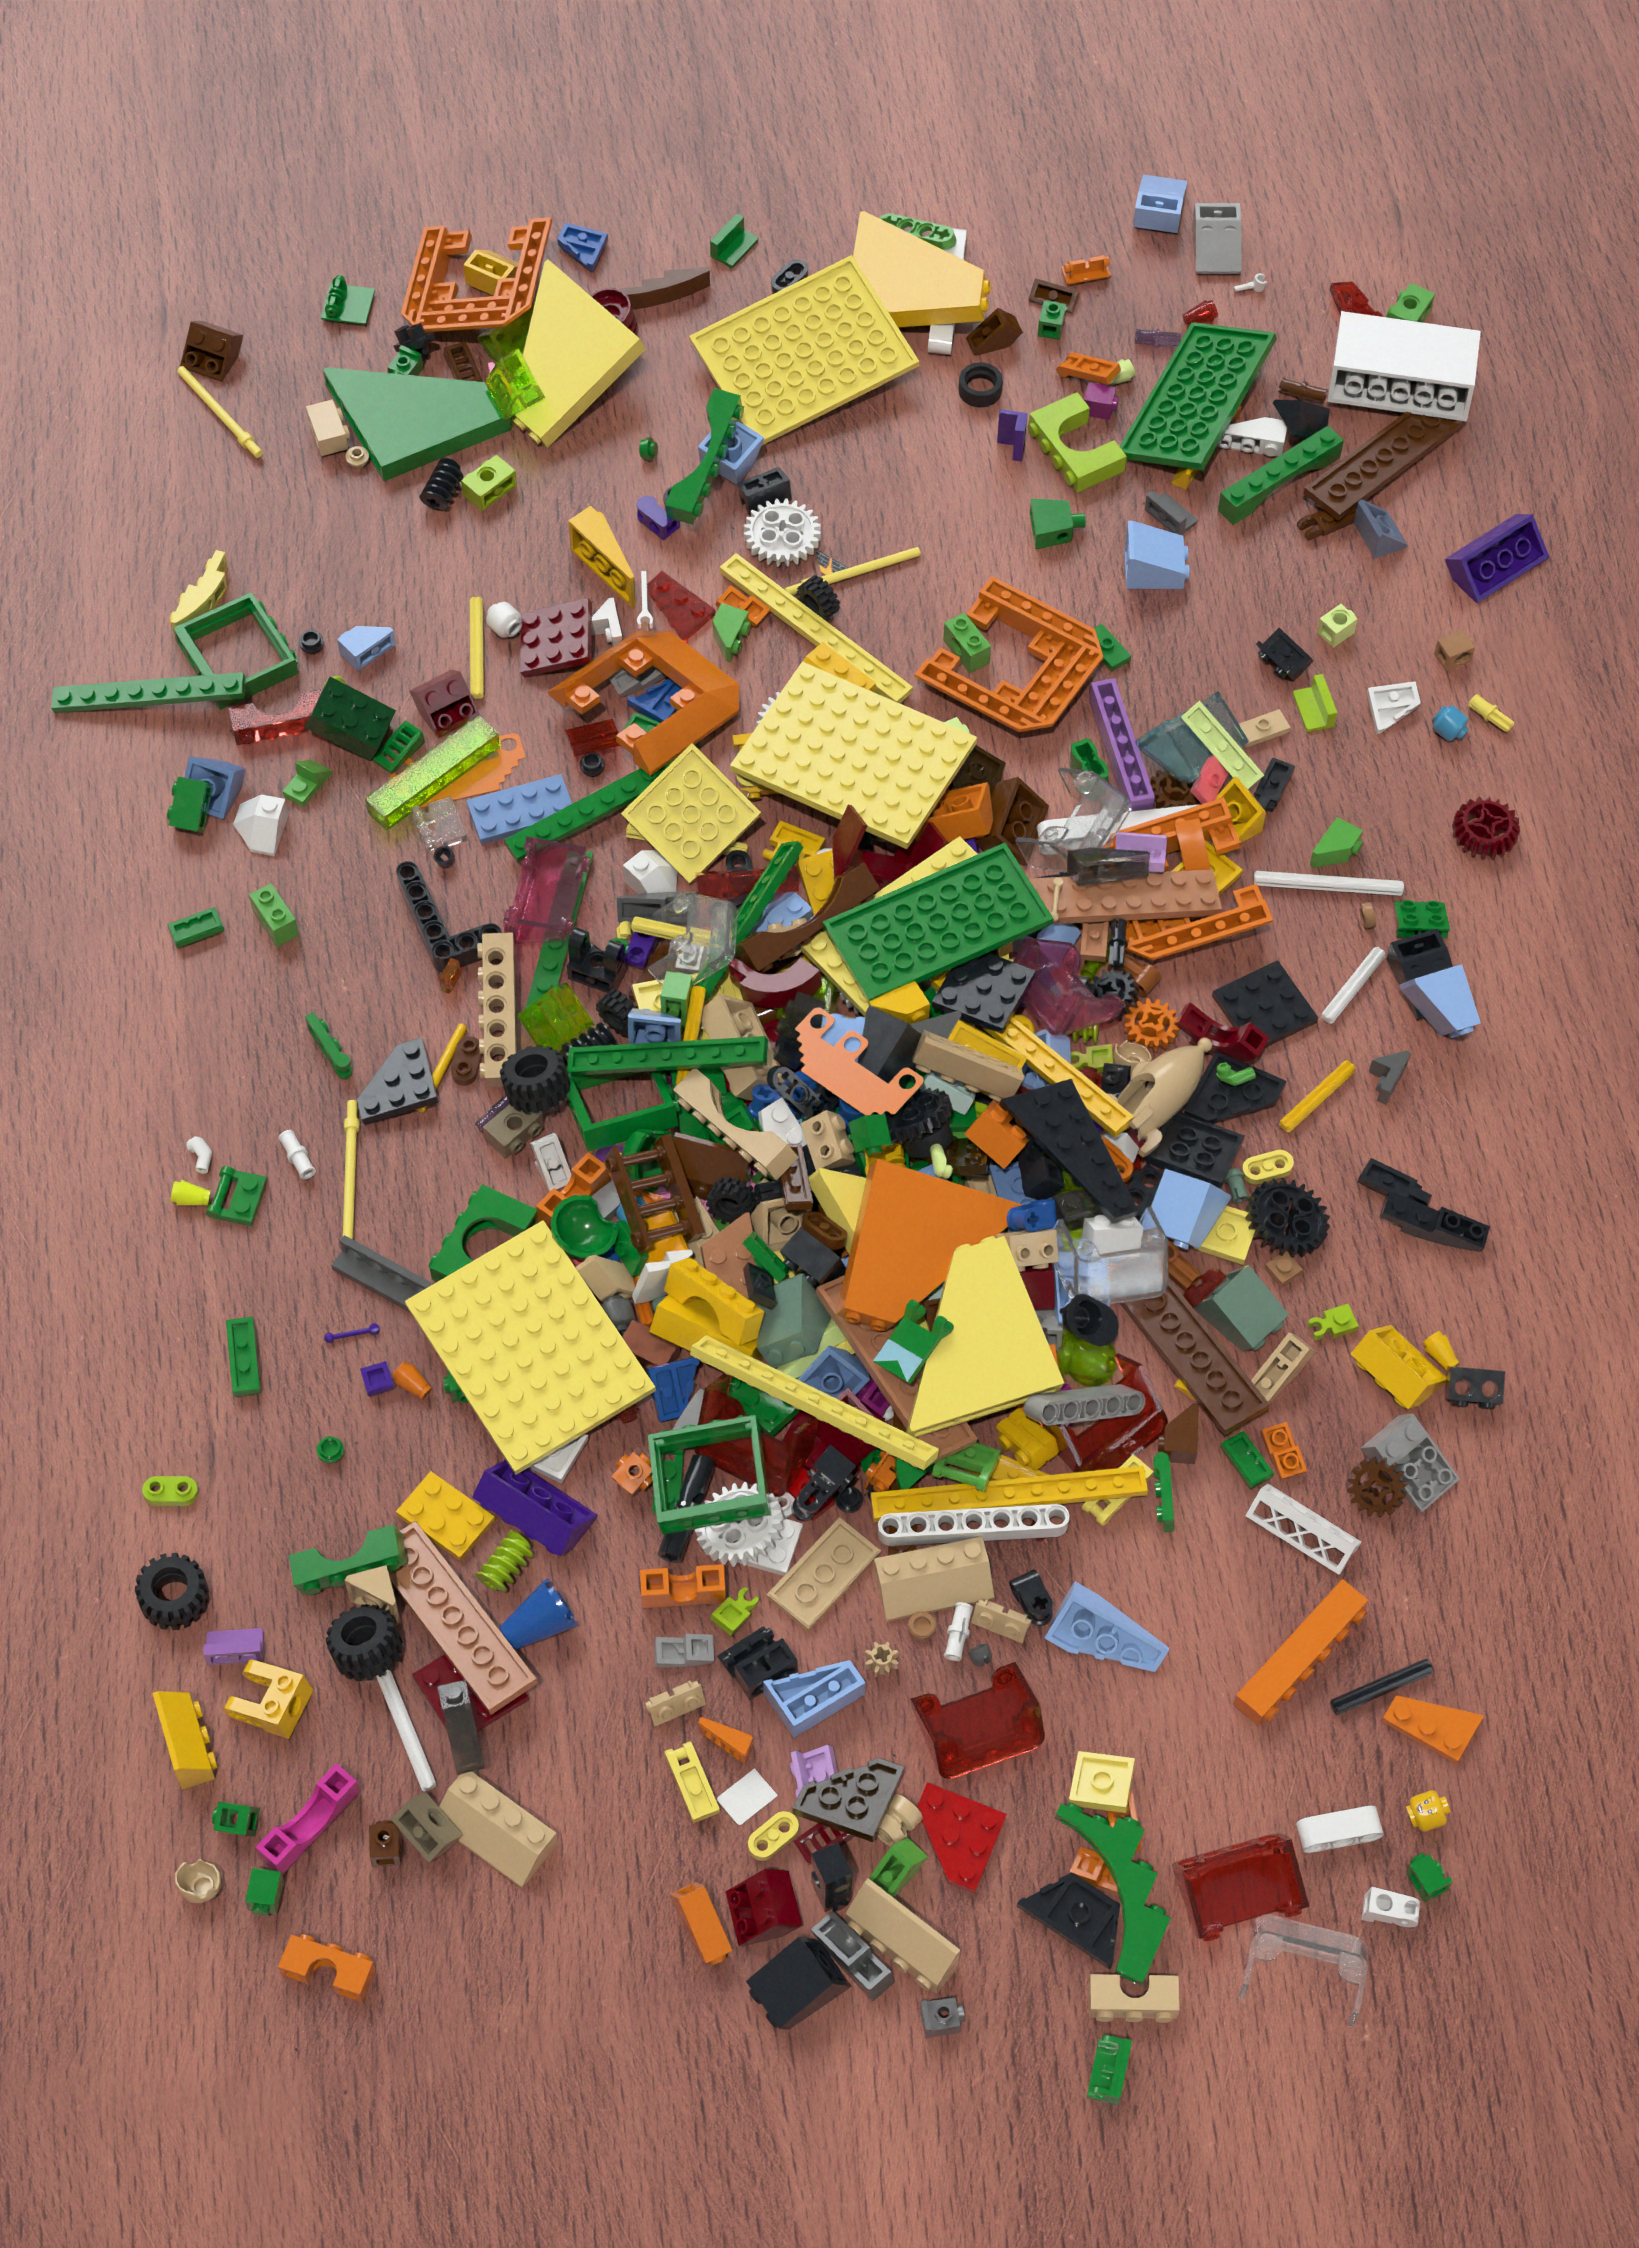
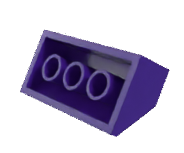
M1515 514L1444 560L1452 580L1474 602H1479L1549 558V554L1533 514Z
M506 1460L484 1470L472 1496L473 1499L480 1503L481 1507L493 1511L502 1517L505 1523L514 1525L523 1531L526 1537L538 1541L550 1553L559 1556L572 1550L598 1517L596 1513L528 1468L515 1475Z

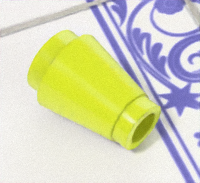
M181 1180V1182L174 1181L170 1202L177 1203V1206H208L211 1191Z

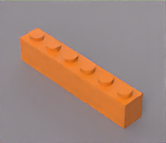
M1342 1579L1236 1694L1233 1705L1259 1727L1265 1720L1270 1722L1279 1712L1278 1706L1283 1700L1285 1702L1290 1701L1297 1692L1295 1687L1300 1681L1306 1683L1315 1672L1313 1667L1319 1661L1324 1663L1333 1652L1330 1648L1336 1642L1341 1644L1350 1633L1349 1627L1353 1623L1358 1625L1368 1613L1365 1610L1368 1599Z

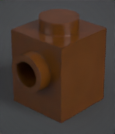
M382 1820L374 1825H369V1852L372 1868L401 1866V1833L395 1823L390 1820Z

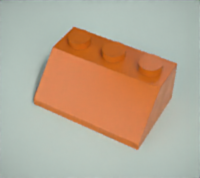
M988 782L946 791L916 835V842H919L928 821L934 823L948 843L959 836L964 840L973 837L981 838L989 834L993 823V813Z

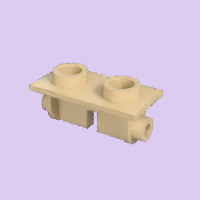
M988 1599L985 1601L979 1600L976 1603L971 1621L972 1624L1023 1644L1026 1632L1032 1622L1031 1619L1027 1618L1028 1615H1023L1009 1609L1007 1614L1003 1613V1606L990 1602Z
M690 1680L673 1688V1696H669L666 1691L655 1697H650L645 1706L648 1713L651 1714L654 1727L706 1705L701 1684H698L697 1681L691 1682Z

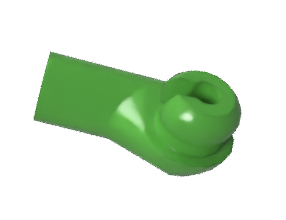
M1221 1063L1217 1066L1216 1075L1219 1080L1233 1086L1256 1078L1252 1067L1236 1072L1231 1070V1066L1228 1063Z

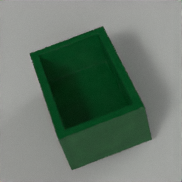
M330 676L304 728L371 761L396 710Z

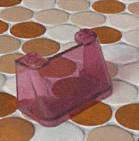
M526 837L524 850H526L527 856L522 860V872L513 905L505 912L503 920L504 933H513L514 944L565 940L566 936H571L573 921L571 917L583 872L587 873L589 870L590 858L586 857V847Z
M1026 938L1013 961L1036 970V977L1022 1001L1052 1035L1065 1036L1112 1020L1119 1015L1125 1005L1116 994L1108 993L1102 999L1095 998L1075 975L1081 964V956L1072 943Z

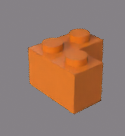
M993 1100L964 1135L1005 1169L1029 1140L1026 1138V1133L1020 1127L1012 1126L1009 1123L1014 1116L1008 1110L1004 1111L999 1106L1000 1102Z

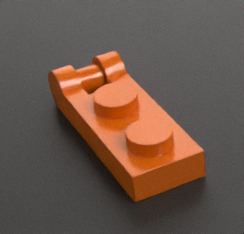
M1071 352L1066 357V361L1057 366L1056 371L1064 378L1069 375L1109 385L1121 372L1120 364Z

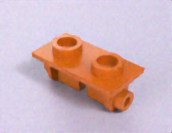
M1101 255L1089 258L1088 262H1085V259L1068 261L1067 264L1061 266L1067 285L1111 277L1108 265H1110L1109 256Z
M884 1450L879 1455L882 1459L878 1465L873 1462L865 1474V1477L868 1478L864 1486L865 1489L872 1484L876 1492L888 1491L896 1479V1474L889 1470L890 1468L895 1470V1456L889 1455Z

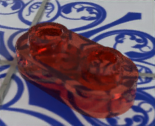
M1211 1268L1200 1277L1202 1282L1197 1287L1192 1285L1182 1294L1192 1308L1201 1303L1227 1278L1220 1268L1217 1270Z

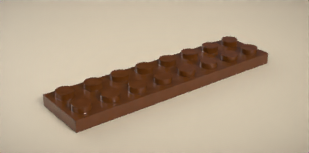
M1405 412L1304 488L1303 494L1339 521L1355 509L1361 499H1368L1462 428L1464 421Z
M1148 1251L1141 1253L1139 1256L1107 1273L1108 1289L1224 1436L1270 1410L1269 1402Z

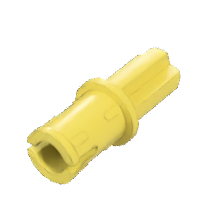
M1478 694L1470 700L1468 707L1480 714L1485 722L1491 721L1505 732L1511 730L1514 721L1498 711L1497 705L1493 706Z

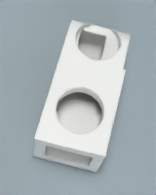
M1371 1887L1364 1895L1361 1920L1369 1922L1377 1920L1390 1924L1394 1923L1402 1927L1418 1926L1420 1901L1411 1896Z

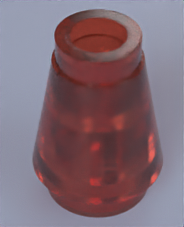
M1204 300L1185 314H1182L1186 327H1189L1191 322L1204 324L1213 322L1214 318L1218 317L1216 306L1212 300Z

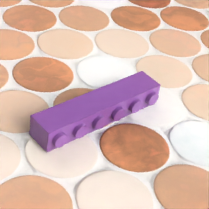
M1113 678L1092 682L1089 701L1125 810L1130 812L1153 809L1155 796L1116 680Z

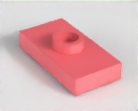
M1214 755L1208 757L1190 790L1191 793L1201 804L1214 801L1229 772Z

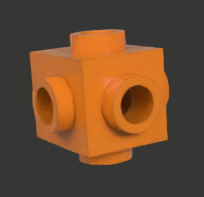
M634 1452L630 1456L625 1454L615 1465L618 1469L611 1476L612 1480L634 1497L640 1489L645 1491L653 1483L651 1461L643 1453L639 1456ZM634 1469L639 1470V1474L636 1476L630 1475Z

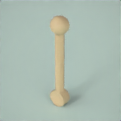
M1061 878L1053 880V886L1055 887L1051 912L1053 922L1059 918L1057 908L1060 888L1063 886Z

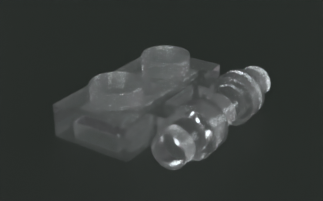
M451 796L428 803L429 812L427 813L422 812L420 806H414L411 809L413 814L412 821L418 827L421 843L425 844L428 851L434 850L436 848L435 842L440 840L443 846L448 847L468 841L467 834ZM434 823L436 830L432 831L429 829L428 824Z

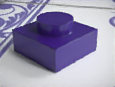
M386 1361L360 1368L368 1396L394 1389Z

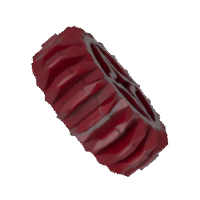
M1479 796L1476 802L1470 799L1467 805L1462 804L1459 810L1455 813L1452 823L1453 838L1457 839V846H1464V853L1471 851L1472 857L1476 856V854L1481 855L1482 860L1486 856H1490L1493 860L1496 854L1503 857L1505 852H1510L1518 841L1520 826L1519 818L1515 817V810H1508V803L1501 805L1500 799L1496 802L1491 801L1490 796L1486 800H1482ZM1504 833L1502 836H1500V837H1498V838H1494V837H1496V836H1499V834Z

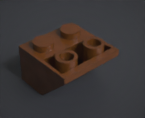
M191 321L180 367L184 366L186 369L223 381L239 356L244 335L205 321Z

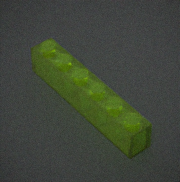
M480 716L467 722L462 729L455 734L449 735L444 742L436 748L430 749L425 756L411 763L399 775L389 779L380 789L371 792L365 799L368 814L388 831L501 748L499 733Z

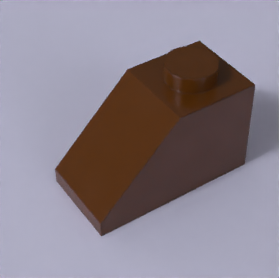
M997 308L966 339L973 354L978 356L1007 348L1023 331L1014 315Z
M1199 1403L1190 1405L1165 1426L1163 1436H1158V1452L1167 1453L1170 1463L1195 1464L1198 1449Z

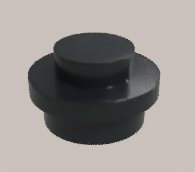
M315 630L303 632L299 639V646L306 653L318 652L324 644L323 637Z
M588 752L580 760V770L588 776L598 775L604 769V760L598 753Z
M847 1486L841 1494L837 1492L835 1502L841 1511L853 1513L862 1506L863 1496L857 1488Z

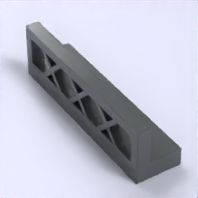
M345 1235L340 1240L342 1251L331 1265L332 1270L408 1312L410 1311L405 1301L433 1285L430 1281Z

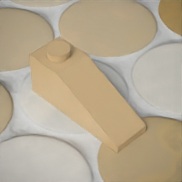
M1289 1332L1251 1381L1270 1404L1300 1373L1316 1351L1297 1335Z

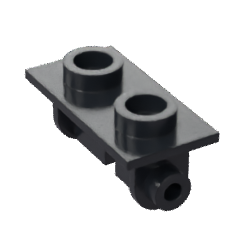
M762 1626L717 1655V1657L731 1677L734 1678V1666L775 1643L773 1640L774 1634L770 1628L765 1629Z

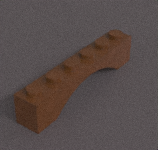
M865 863L855 864L835 878L833 888L826 902L807 922L785 932H754L734 947L745 965L756 972L763 973L774 966L772 962L780 957L782 960L794 952L792 948L799 943L803 946L813 940L815 932L821 930V932L825 931L823 921L853 909L860 902L861 904L869 902L875 897L873 893L879 890L880 887Z

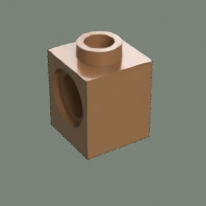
M1462 629L1438 639L1434 655L1447 672L1471 662L1475 644Z

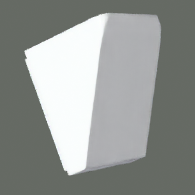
M1105 1133L1104 1137L1133 1163L1139 1147L1127 1133H1120L1117 1137L1110 1133Z

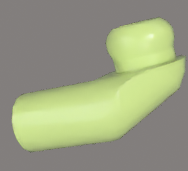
M934 1144L930 1148L934 1174L938 1178L948 1179L952 1174L953 1168L951 1165L946 1164L943 1147L940 1144Z

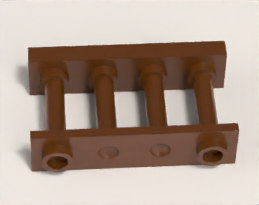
M671 1134L661 1136L653 1144L652 1150L621 1157L617 1146L605 1156V1167L608 1173L612 1175L631 1231L632 1245L637 1248L639 1255L644 1254L652 1246L651 1241L682 1234L685 1236L687 1243L697 1241L705 1233ZM652 1160L659 1162L662 1174L629 1181L625 1167ZM663 1184L668 1187L671 1195L669 1199L638 1206L634 1191ZM669 1209L676 1211L679 1223L646 1230L642 1216Z

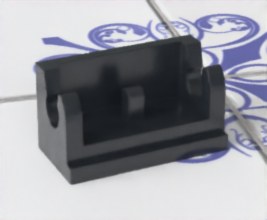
M780 467L737 483L741 504H746V511L749 516H751L752 510L758 512V505L765 508L766 501L773 505L776 499L779 500L780 504L784 503L785 499H788V501L792 500L790 480Z

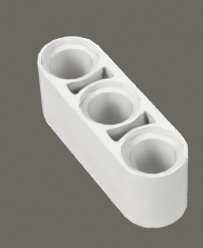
M1364 1806L1301 1819L1296 1823L1303 1852L1305 1853L1371 1842L1384 1836L1376 1806Z

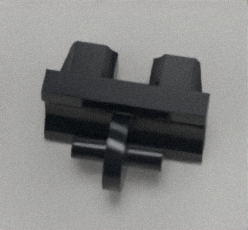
M421 323L411 327L404 325L394 331L399 342L393 346L396 352H399L401 345L421 353L422 361H425L428 357V347L424 342L433 341L436 338L433 332L425 333Z
M1105 1062L1101 1090L1118 1098L1129 1084L1131 1066Z

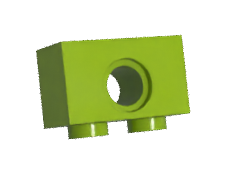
M496 454L461 480L463 496L479 510L483 511L517 486L516 470Z

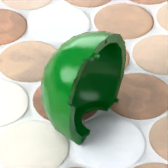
M638 1129L626 1140L621 1157L652 1150L653 1144L661 1136L671 1134L673 1139V1135L671 1132L664 1130ZM656 1160L625 1167L629 1181L662 1174L660 1164ZM658 1186L642 1190L647 1192H653L655 1190H658Z
M573 1195L562 1200L555 1207L550 1222L552 1238L573 1259L585 1260L592 1255L602 1256L615 1244L619 1232L618 1227L612 1220L607 1221L601 1216L597 1202L589 1195Z

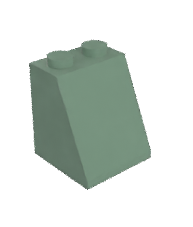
M1249 1265L1227 1273L1192 1305V1308L1242 1352L1249 1349L1255 1351L1266 1343L1265 1337L1270 1332L1274 1334L1284 1326L1283 1320L1289 1315Z
M803 1273L773 1285L777 1303L772 1309L758 1304V1307L765 1312L757 1338V1349L769 1366L773 1368L815 1353L831 1317L817 1297L815 1289L807 1281Z

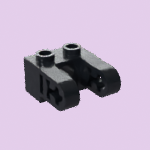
M575 927L568 942V979L605 993L612 989L617 991L627 972L624 944L610 940L605 951L601 950L597 946L590 944L589 931Z
M829 1445L807 1473L806 1477L810 1481L792 1503L791 1512L793 1516L800 1521L810 1520L836 1491L840 1494L855 1477L851 1472L856 1465L832 1445ZM811 1495L814 1501L809 1506H806L804 1503Z

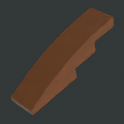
M710 268L664 271V278L642 280V287L623 288L620 290L629 297L633 310L665 304L709 287Z

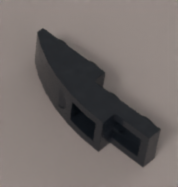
M1391 1191L1386 1194L1380 1218L1400 1225V1231L1441 1245L1468 1250L1483 1251L1490 1226L1447 1208L1441 1207L1439 1210H1435Z

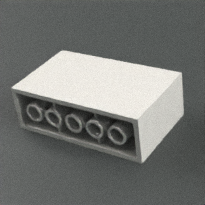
M1341 311L1327 401L1467 421L1475 386L1480 331Z

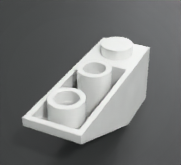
M1267 417L1228 425L1216 447L1278 457L1283 453L1287 426L1283 420Z

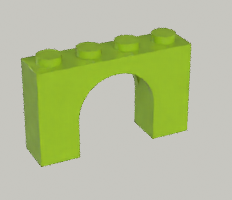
M1078 392L1029 413V424L1027 425L1029 434L1036 438L1041 450L1049 455L1054 467L1061 471L1066 483L1072 486L1076 493L1124 472L1127 458L1115 440L1090 451L1072 450L1062 443L1060 438L1065 433L1088 423L1090 408Z

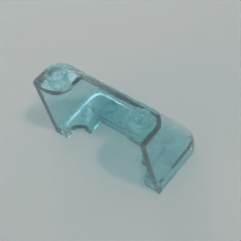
M1219 691L1202 702L1240 747L1249 742ZM1185 711L1177 717L1161 723L1137 739L1135 744L1141 752L1180 782L1186 780L1189 784L1201 776L1199 772L1202 770L1207 758L1213 756V754L1181 718L1187 712Z

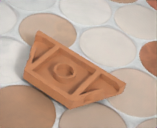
M749 1212L744 1213L700 1247L704 1268L715 1274L717 1278L727 1285L733 1287L748 1300L743 1268L747 1262L758 1266L753 1260L754 1256L742 1244L744 1239L753 1231Z

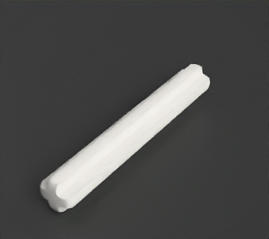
M1379 947L1372 949L1322 1012L1321 1018L1323 1021L1332 1024L1383 961L1386 954L1384 950Z

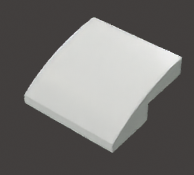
M692 1250L667 1252L663 1262L645 1263L632 1294L634 1303H645L667 1295L668 1293L664 1291L670 1264L688 1257L691 1258L693 1255Z

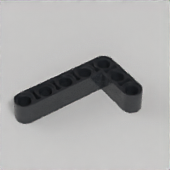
M411 861L400 863L396 868L398 887L434 968L439 972L445 973L448 972L447 967H449L450 972L483 960V958H478L477 948L478 943H482V934L502 933L501 928L494 923H488L449 937L418 866Z

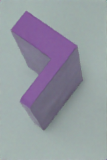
M255 1628L207 1632V1644L204 1645V1658L207 1665L247 1663L250 1659L263 1662V1630Z

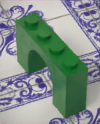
M482 1184L477 1192L474 1191L468 1201L469 1206L465 1212H461L458 1215L452 1233H447L444 1237L440 1252L432 1256L429 1262L431 1279L438 1282L473 1261L466 1255L464 1248L468 1240L476 1233L494 1229L515 1237L539 1223L537 1209Z

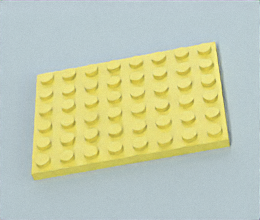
M852 255L689 336L691 344L718 388L741 395L744 413L739 422L763 436L764 441L762 445L920 366L918 358Z
M802 662L731 763L730 771L840 820L847 805H852L868 825L865 831L908 849L977 744V737Z
M544 1220L405 1301L408 1310L515 1475L656 1391L654 1384L564 1250L552 1238L551 1231Z

